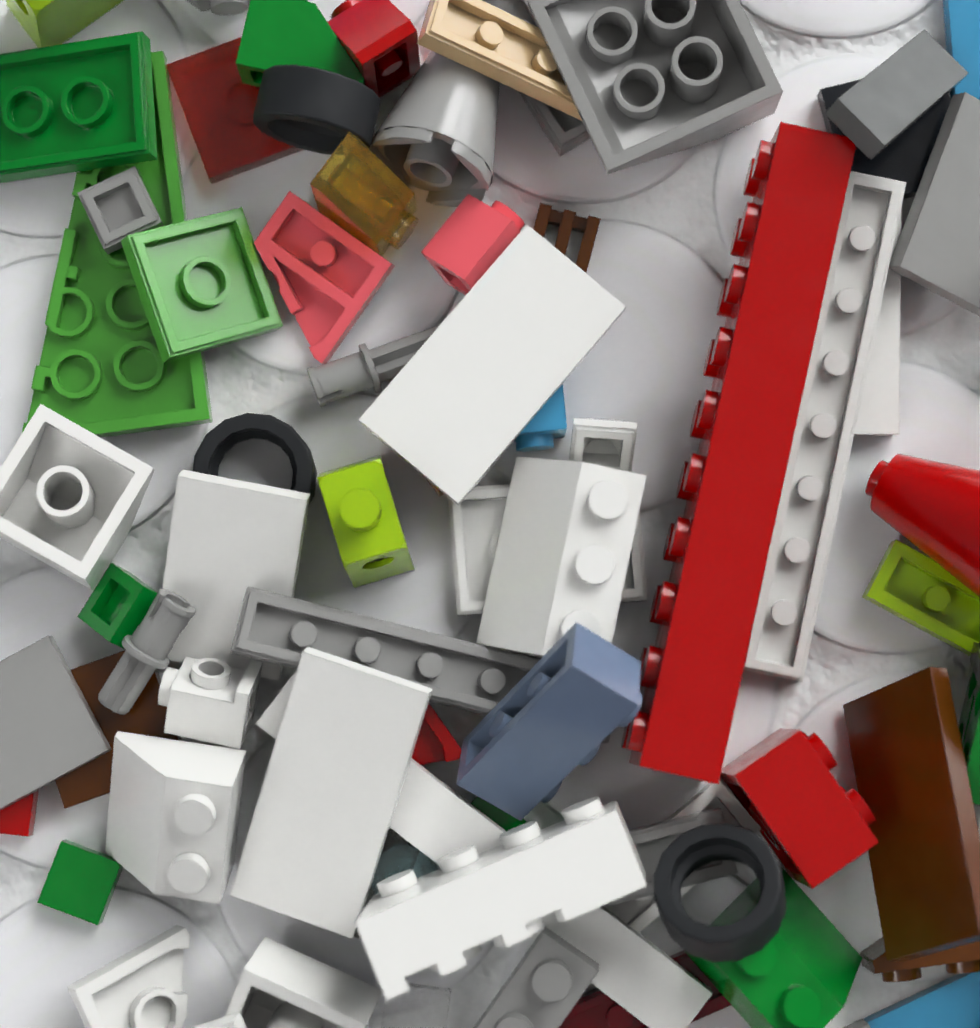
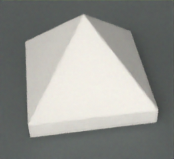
M574 418L569 461L586 462L632 472L637 423L609 419Z

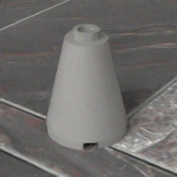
M431 51L373 136L371 149L368 154V162L379 177L393 188L407 194L410 184L429 191L426 202L439 206L458 207L467 194L482 201L493 179L500 82Z

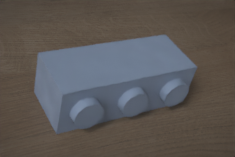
M576 622L463 739L456 784L521 821L540 802H549L559 790L563 779L575 767L587 765L598 752L601 742L618 726L621 728L627 726L635 718L643 700V695L640 692L641 661Z

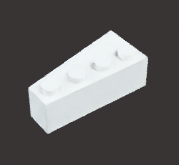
M599 797L583 800L562 811L564 821L541 830L537 821H531L501 834L499 837L502 845L478 854L475 845H470L438 859L441 868L439 870L416 878L414 870L409 869L377 883L376 886L379 893L373 895L356 920L355 925L385 1000H390L408 992L409 988L406 981L409 975L431 966L432 971H438L442 977L467 966L466 961L482 951L480 944L491 939L495 947L505 946L508 948L530 938L545 927L542 917L550 913H555L558 922H567L646 887V871L617 800L605 805L601 804Z

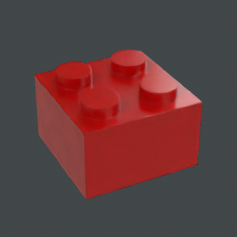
M780 728L722 768L721 777L739 803L760 826L759 832L790 877L814 889L879 843L869 828L871 824L876 822V818L855 789L851 788L846 791L833 777L830 770L837 766V762L817 734L812 733L807 736L801 729Z

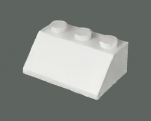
M516 456L476 644L542 658L576 622L612 644L647 475L580 461Z

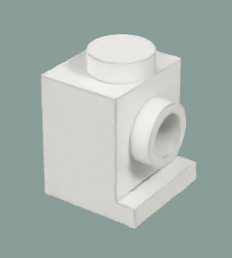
M186 657L180 669L167 667L164 671L158 694V705L167 707L164 733L241 749L254 717L263 662L250 659L245 670L231 667L224 661L215 658L195 659Z

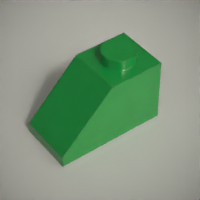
M250 0L236 59V66L243 84L260 87L265 69L275 65H300L338 73L365 85L360 71L316 4L310 3L308 0Z

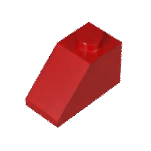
M346 0L332 12L331 20L328 21V24L363 76L365 86L373 90L379 98L416 75L420 69L417 30L411 20L389 0Z

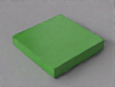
M242 207L130 234L121 240L162 362L274 332L283 327Z

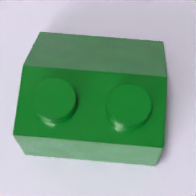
M781 867L785 884L787 909L778 933L762 950L739 961L711 962L690 955L686 951L684 952L751 1028H824L844 1007L862 957ZM756 878L709 926L729 925L746 917L757 905L760 897L758 879Z

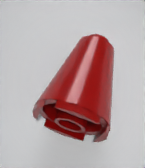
M903 454L895 455L889 463L884 460L880 461L871 473L865 491L867 495L872 497L871 511L980 597V470Z

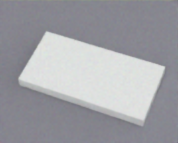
M527 224L359 418V422L459 506L623 314L626 306Z
M311 647L303 650L229 894L230 896L353 939L357 932L355 922L364 910L430 700L432 688Z

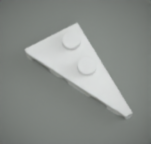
M176 925L67 986L85 1028H183L188 1007V994L182 992L184 949H189L190 936L186 927Z

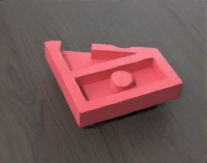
M291 191L288 192L254 241V245L264 264L272 272L279 285V292L290 313L294 314L311 346L309 349L313 357L322 364L328 363L395 267V265Z

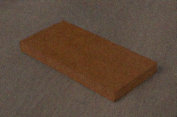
M928 667L843 705L858 794L863 798L876 818V822L871 824L869 828L879 843L870 848L868 854L887 962L908 961L980 941V836L948 670L947 668Z

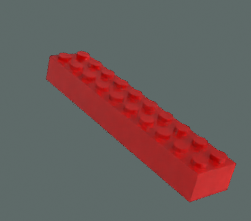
M780 122L771 141L761 140L756 157L750 161L743 195L753 197L752 203H746L742 218L737 220L730 248V255L740 257L738 265L733 264L729 279L725 278L717 307L716 315L727 317L725 327H719L716 339H711L704 365L703 376L713 378L711 390H705L702 400H698L690 429V437L700 439L697 454L691 453L689 462H684L677 488L676 498L687 500L683 517H677L676 522L670 524L664 546L663 560L673 562L669 582L663 581L662 585H657L650 610L649 622L659 624L655 646L643 647L639 660L641 661L640 686L645 687L641 710L625 726L621 748L631 750L629 759L631 764L719 784L856 145L847 136Z

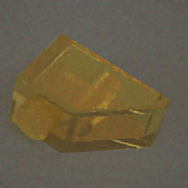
M348 132L310 183L319 212L381 256L384 255L390 245L397 250L401 248L418 223L419 219L413 215L417 210L415 193L359 138Z

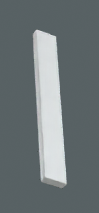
M854 171L850 172L743 670L803 682L906 187V182Z
M296 672L255 723L274 739L277 738ZM411 758L390 824L392 830L438 865V859L470 845H475L478 854L502 845L499 836L506 832V830ZM604 906L567 922H558L554 912L542 917L545 927L599 964V972L591 983L649 1028H687L713 994L711 988ZM542 930L535 933L531 937L536 939Z

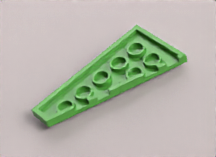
M163 51L151 52L158 160L85 170L76 174L72 193L75 199L68 229L65 228L45 320L47 331L40 364L35 367L31 386L34 392L28 421L23 424L22 432L40 404L100 438L213 423L204 351L162 362L123 248L110 254L105 252L77 194L135 166L164 226L187 221L168 63Z

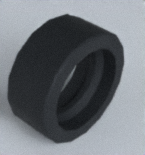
M275 65L265 69L263 72L253 114V124L266 135L297 148L335 156H358L369 152L381 100L370 88L338 73L308 66Z
M245 413L225 419L205 435L194 455L193 472L218 476L219 465L223 457L237 443L249 439L268 440L281 447L289 457L293 470L290 490L309 493V505L315 496L317 470L311 450L291 425L272 415Z
M728 823L700 825L679 835L662 853L654 873V899L661 919L671 939L690 955L711 962L739 961L762 950L780 929L787 909L781 866L769 844L749 829ZM732 860L747 865L754 871L759 881L760 897L757 905L746 917L729 925L709 926L694 921L686 914L681 904V886L684 880L696 868L711 861Z

